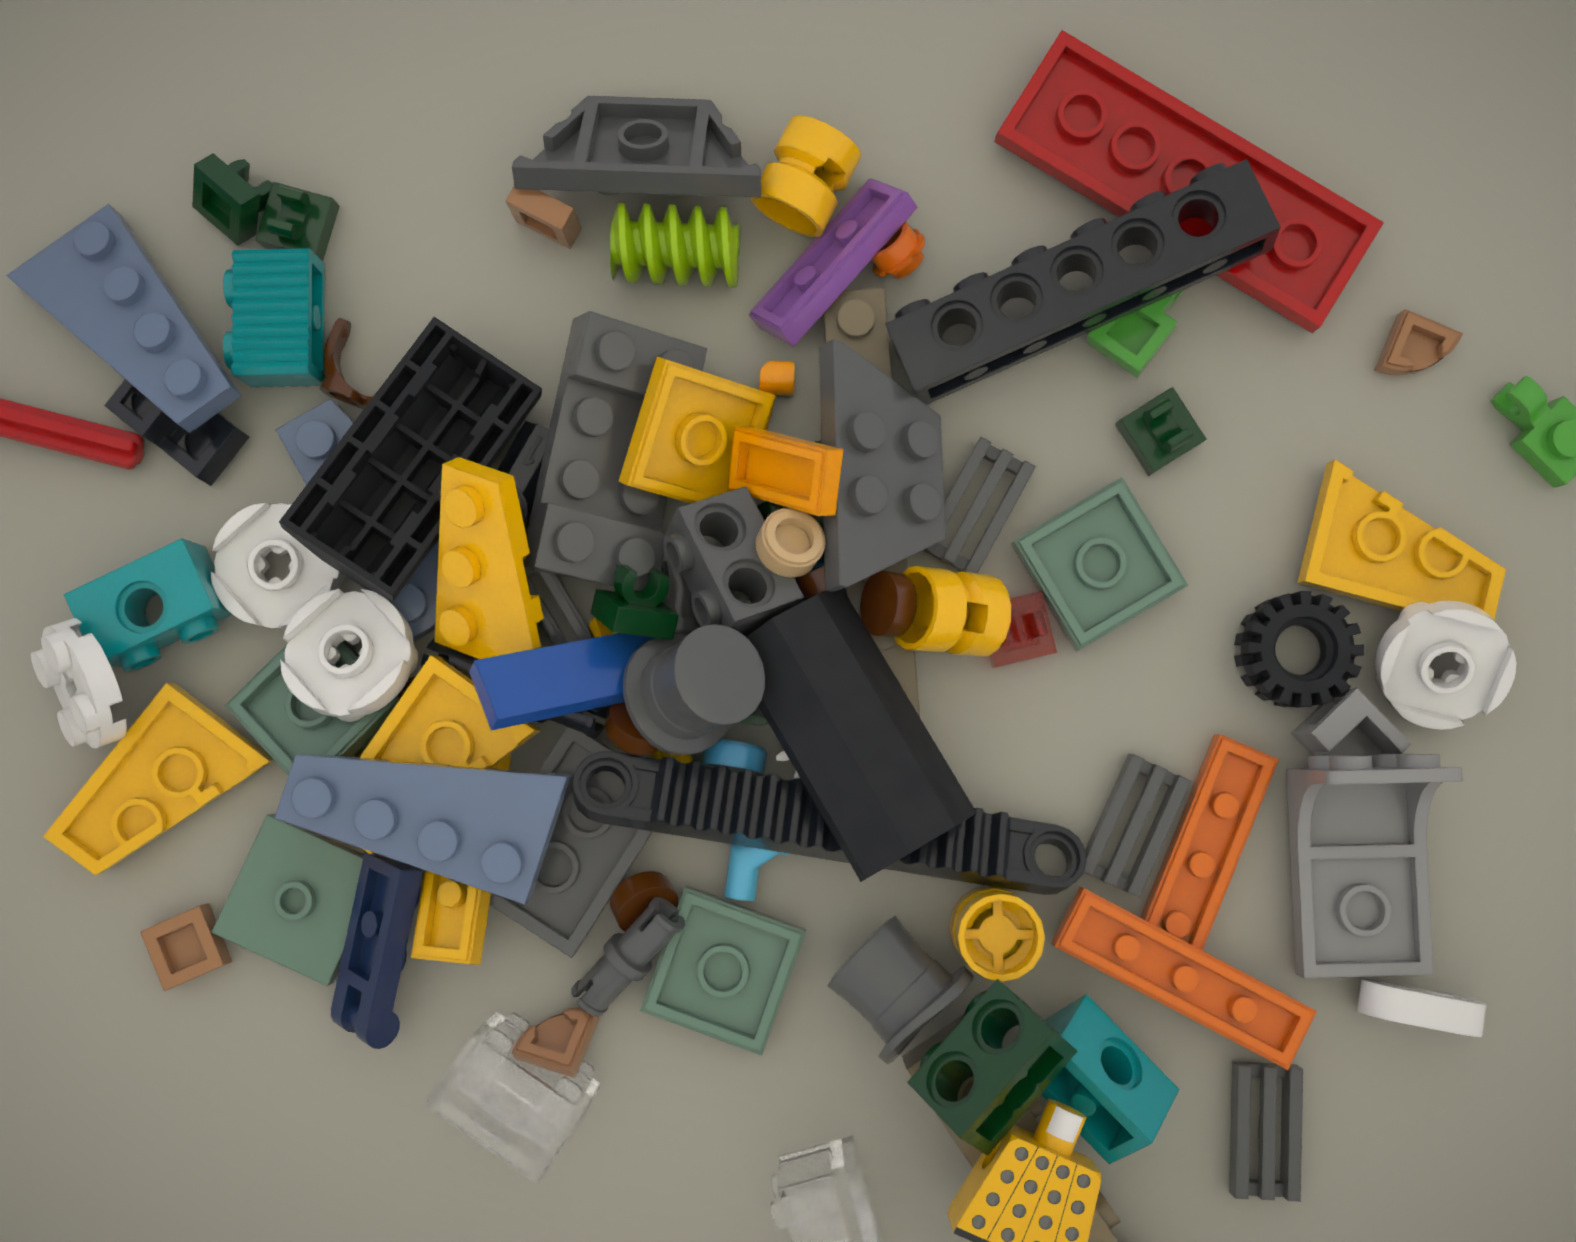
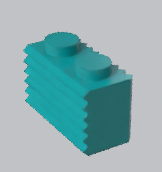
M311 249L233 250L231 254L234 262L231 266L232 269H227L223 277L224 297L227 305L233 310L231 316L233 326L231 331L225 332L223 337V356L226 366L231 369L233 376L250 387H309L312 385L320 387L324 379L325 264Z

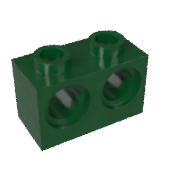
M997 979L988 990L979 993L971 1000L965 1010L964 1018L944 1041L935 1044L925 1053L920 1062V1068L907 1083L960 1139L988 1156L1078 1051L1028 1004ZM1019 1025V1033L1015 1041L1009 1046L1002 1048L1005 1034L1012 1027ZM974 1076L971 1091L965 1098L958 1101V1092L965 1080Z

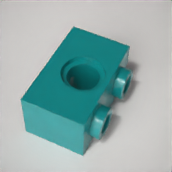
M183 538L63 594L73 617L82 622L79 626L81 635L92 633L102 647L110 665L122 667L124 672L135 671L155 663L162 658L160 649L181 640L183 644H190L215 634L220 630L217 622L233 615L223 606L213 589L211 572L215 573V568L206 547ZM158 594L163 602V612L159 620L150 625L145 616L146 605L152 597Z
M1087 994L1048 1017L1045 1021L1078 1052L1041 1095L1047 1101L1048 1099L1059 1101L1078 1110L1087 1117L1080 1135L1108 1164L1152 1144L1180 1089Z

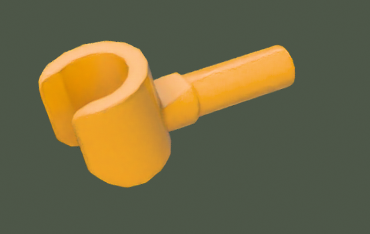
M771 360L765 363L760 371L759 390L773 395L794 396V362ZM773 404V407H772V410H771V413H770V416H769V419H768L767 426H766V429H765V430H767V428H768L769 421H770V418H771V415H772V411H773V408H774V404Z

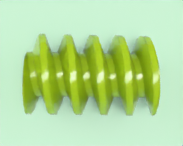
M618 202L613 215L610 233V268L613 281L621 265L627 282L629 284H636L640 280L644 267L647 266L654 285L663 284L669 268L672 267L679 286L688 285L694 268L698 269L704 287H711L714 284L719 269L723 270L729 288H736L738 286L740 220L738 225H732L726 206H719L713 223L707 224L701 205H694L688 222L682 223L675 204H669L663 221L656 222L650 203H643L637 221H631L625 202Z

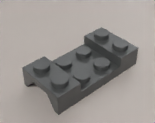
M592 311L573 318L526 533L530 554L523 560L525 569L569 576L614 587L613 577L615 571L620 564L628 565L637 572L634 592L641 591L647 586L651 569L661 571L665 554L663 541L666 533L661 532L660 529L667 497L627 486L619 482V477L656 357L703 371L707 348Z

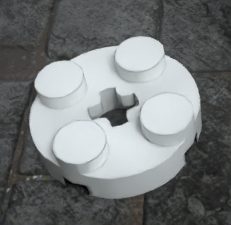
M260 503L248 506L233 515L223 525L215 538L212 551L217 552L214 560L215 573L211 572L213 589L223 606L231 614L244 622L276 630H286L291 618L306 602L323 592L338 589L339 585L345 580L344 574L319 559L281 527L279 521L291 504ZM271 551L281 556L289 553L292 561L288 565L290 573L284 580L274 577L268 581L264 576V573L270 567L265 557Z
M336 589L315 596L294 614L283 636V639L288 643L284 652L285 662L280 659L281 674L289 690L297 699L314 711L323 715L337 717L341 721L346 722L358 721L365 715L372 714L390 703L403 689L409 675L415 671L419 661L418 651L413 642V633L406 618L386 598L374 591L361 589L364 593L357 591L343 593L340 589ZM344 640L352 645L361 641L362 648L359 651L360 657L352 665L344 664L340 668L335 667L334 664L341 657L336 649L337 646Z
M1449 600L1430 604L1416 602L1404 608L1398 620L1388 628L1382 637L1375 658L1378 686L1398 713L1409 722L1418 726L1439 730L1464 726L1463 719L1473 717L1480 711L1486 716L1497 708L1512 687L1517 664L1507 635L1487 612L1465 602ZM1452 652L1454 659L1460 663L1457 671L1446 670L1441 678H1433L1434 670L1430 666L1431 661L1442 653Z
M72 618L44 628L41 637L42 649L31 653V661L41 685L44 688L53 686L63 708V710L57 712V718L67 742L72 747L86 742L91 748L96 749L125 737L127 731L126 719L113 723L110 709L111 705L123 700L114 672L99 642L92 633L78 637L75 632L82 622L77 618Z

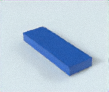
M616 633L478 659L474 661L469 673L492 731L625 702L623 696L625 666L631 654L642 643L654 639V637Z

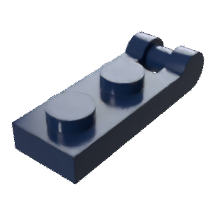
M365 851L333 996L331 1018L334 1023L347 1032L356 1033L357 1038L374 1049H381L393 1042L400 1029V1021L393 1012L400 974L406 963V947L414 910L420 898V882L423 870L377 853L368 854Z

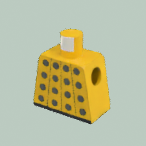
M1048 1099L1035 1133L1014 1125L988 1156L984 1153L981 1154L952 1200L947 1215L953 1233L972 1242H1088L1101 1184V1172L1089 1157L1074 1150L1087 1117L1064 1103Z

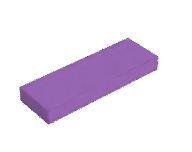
M868 179L826 226L823 234L808 246L750 311L749 316L761 330L794 347L918 208L909 193L875 179Z

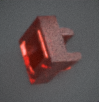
M1042 591L1011 598V623L1006 639L1000 648L990 655L992 668L1057 653Z

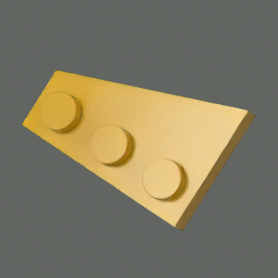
M460 457L442 464L434 642L477 659L541 648L536 623L544 619L539 595H530L523 560L530 554L514 476Z
M1336 459L1326 463L1297 584L1402 611L1408 605L1416 602H1426L1429 604L1446 600L1465 602L1484 610L1493 620L1495 619L1506 572L1504 567L1443 528L1435 529L1402 508L1404 503L1385 491L1378 492L1352 475L1354 471Z
M430 655L359 758L487 769L495 766L541 730L529 722L491 731L473 681L441 657ZM363 849L368 854H374V852Z
M166 683L126 732L125 737L118 742L43 837L96 876L107 871L273 762L274 759L176 683Z

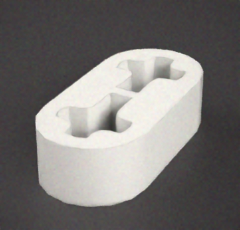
M1361 978L1356 1011L1388 1021L1460 1035L1482 1037L1487 1004L1448 993Z

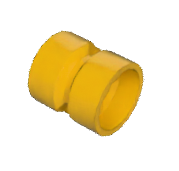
M792 116L774 150L778 162L767 163L761 175V198L750 197V200L762 214L782 227L800 235L820 237L838 204L833 192L843 191L847 187L862 155L860 149L850 138L829 124L812 117Z
M925 566L909 567L902 572L912 580L916 589L917 611L908 631L904 635L894 638L899 646L905 650L934 653L947 651L949 654L977 657L990 656L1000 648L1006 639L1011 623L1009 593L1000 579L988 574L965 571L952 572L948 569Z
M993 886L974 888L960 897L951 912L949 931L952 944L967 965L986 979L995 981L998 979L1001 982L1019 979L1034 968L1042 955L1045 935L1041 919L1032 906L1005 888Z

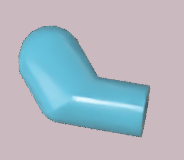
M731 844L724 897L742 901H755L760 866L778 854L789 855V853Z

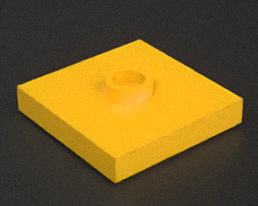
M656 357L619 482L630 487L688 503H694L729 492L728 484L735 427L751 426L765 430L776 395Z

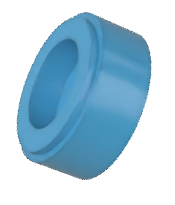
M720 739L715 745L703 751L701 763L705 767L710 768L719 765L727 766L734 772H740L745 769L752 770L756 775L763 776L767 752L764 751L763 747Z

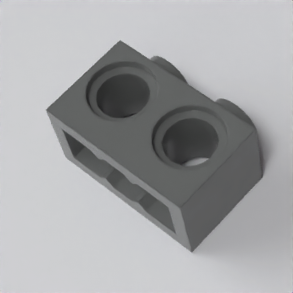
M747 486L678 507L663 541L664 553L668 564L675 573L682 574L692 594V610L701 627L713 624L728 626L739 631L745 637L771 618L798 605L804 598L794 578L783 577L773 573L758 557L756 537L764 523V519ZM703 536L715 538L723 547H717L708 543ZM730 590L745 594L752 604L737 600Z

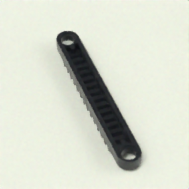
M601 751L587 756L577 766L573 776V800L577 809L587 819L598 823L849 863L801 778L783 780L777 774L758 776L752 770L745 769L740 772H734L727 766L722 765L710 768L705 767L698 761L680 763L674 757L655 759L613 751ZM601 771L615 773L624 784L623 795L611 803L597 802L589 796L586 789L588 780L594 774ZM974 808L977 814L884 868L1042 895H1052L1068 889L1078 881L1084 873L1087 859L1085 848L1079 837L1067 828L1055 824L1012 818L1006 812L988 814L982 808ZM1051 844L1057 846L1063 852L1067 865L1063 875L1050 876L1039 869L1035 860L1036 848L1039 845Z

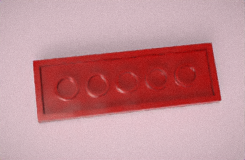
M1063 30L1059 33L1013 106L994 140L998 145L1118 217L1129 213L1131 206L1135 202L1151 193L1164 191L1166 195H1169L1190 185V180L1196 174L1210 166L1224 163L1228 168L1247 159L1281 228L1272 251L1216 276L1310 333H1314L1322 326L1384 224L1383 221ZM1190 218L1180 224L1182 230L1191 236H1205L1213 231L1210 224L1200 218Z

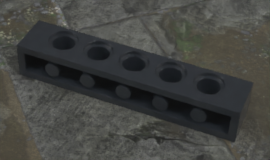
M1243 160L1228 168L1224 163L1210 166L1196 174L1190 180V185L1169 195H1166L1164 191L1151 193L1135 202L1131 206L1130 212L1109 222H1106L1104 218L1089 221L1077 228L1071 234V239L1048 250L1043 245L1030 248L1015 257L1011 262L1012 266L991 276H988L985 272L973 274L957 283L953 288V293L931 303L928 299H921L902 307L895 314L896 319L885 323L915 397L928 405L1272 251L1281 227L1248 160ZM1190 218H1200L1208 222L1213 231L1205 236H1191L1182 230L1180 224ZM1130 245H1141L1146 247L1153 257L1142 264H1131L1126 262L1119 252ZM1080 271L1088 274L1094 282L1087 289L1074 292L1065 289L1059 281L1070 272ZM1013 298H1025L1035 306L1030 314L1019 319L1009 318L1000 311L1004 303ZM955 324H966L976 331L973 338L963 345L954 346L942 340L944 332Z

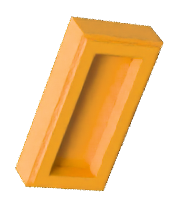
M751 426L735 427L728 490L732 491L747 486L751 496L816 516L836 515L844 449Z

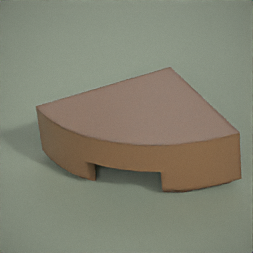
M1404 309L1397 314L1374 371L1397 376L1423 371L1451 353L1460 341L1463 333Z
M582 1008L566 1009L562 1014L553 1016L536 1027L532 1025L516 1042L512 1054L516 1060L575 1078L600 1018L599 1016L590 1015Z

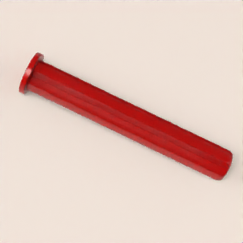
M0 398V437L127 470L134 469L143 460L145 440L139 434Z

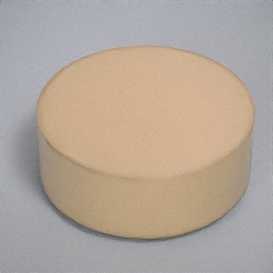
M783 508L771 513L764 521L756 537V551L761 562L773 573L790 578L800 577L810 572L822 556L826 544L823 529L817 520L806 512L792 508Z

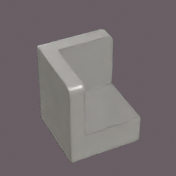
M1358 688L1348 689L1343 695L1332 696L1334 701L1319 705L1291 732L1312 756L1402 754L1411 745L1409 740Z

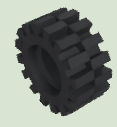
M1312 591L1287 593L1260 603L1254 607L1256 609L1254 613L1245 616L1241 622V625L1245 626L1244 632L1236 634L1234 645L1241 646V655L1234 656L1236 667L1244 666L1246 674L1241 676L1246 686H1255L1258 689L1254 695L1263 701H1274L1275 706L1301 708L1324 705L1334 701L1332 696L1343 695L1351 687L1346 681L1348 678L1358 677L1362 667L1355 665L1354 659L1358 656H1364V644H1354L1353 635L1361 633L1358 623L1348 624L1344 618L1350 614L1349 610L1344 605L1333 607L1330 604L1333 600L1332 597L1325 594L1312 596ZM1290 626H1301L1308 629L1315 635L1320 645L1318 663L1310 672L1304 675L1292 674L1285 670L1276 656L1275 647L1277 639Z

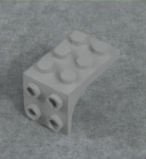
M1372 754V756H1308V768L1286 769L1296 975L1303 978L1434 975L1427 850L1428 814L1434 793L1443 782L1463 781L1462 768L1440 767V754Z

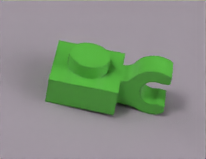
M1184 290L1091 331L1087 336V344L1138 378L1175 331L1178 322L1167 315L1166 312L1174 305Z
M1528 376L1523 377L1516 385L1511 382L1507 383L1490 401L1502 415L1510 419L1521 430L1510 445L1553 488L1567 485L1576 475V407L1565 396L1551 400L1547 404V396L1543 389Z

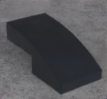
M126 379L104 405L140 436L160 447L192 475L210 486L213 485L250 438V436L220 413H217L189 433L175 423Z

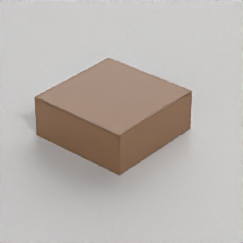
M513 186L505 201L517 223L568 249H571L582 229L573 207L540 190L515 189V186Z
M209 903L197 906L140 931L164 991L233 962L224 939L211 933L216 919Z

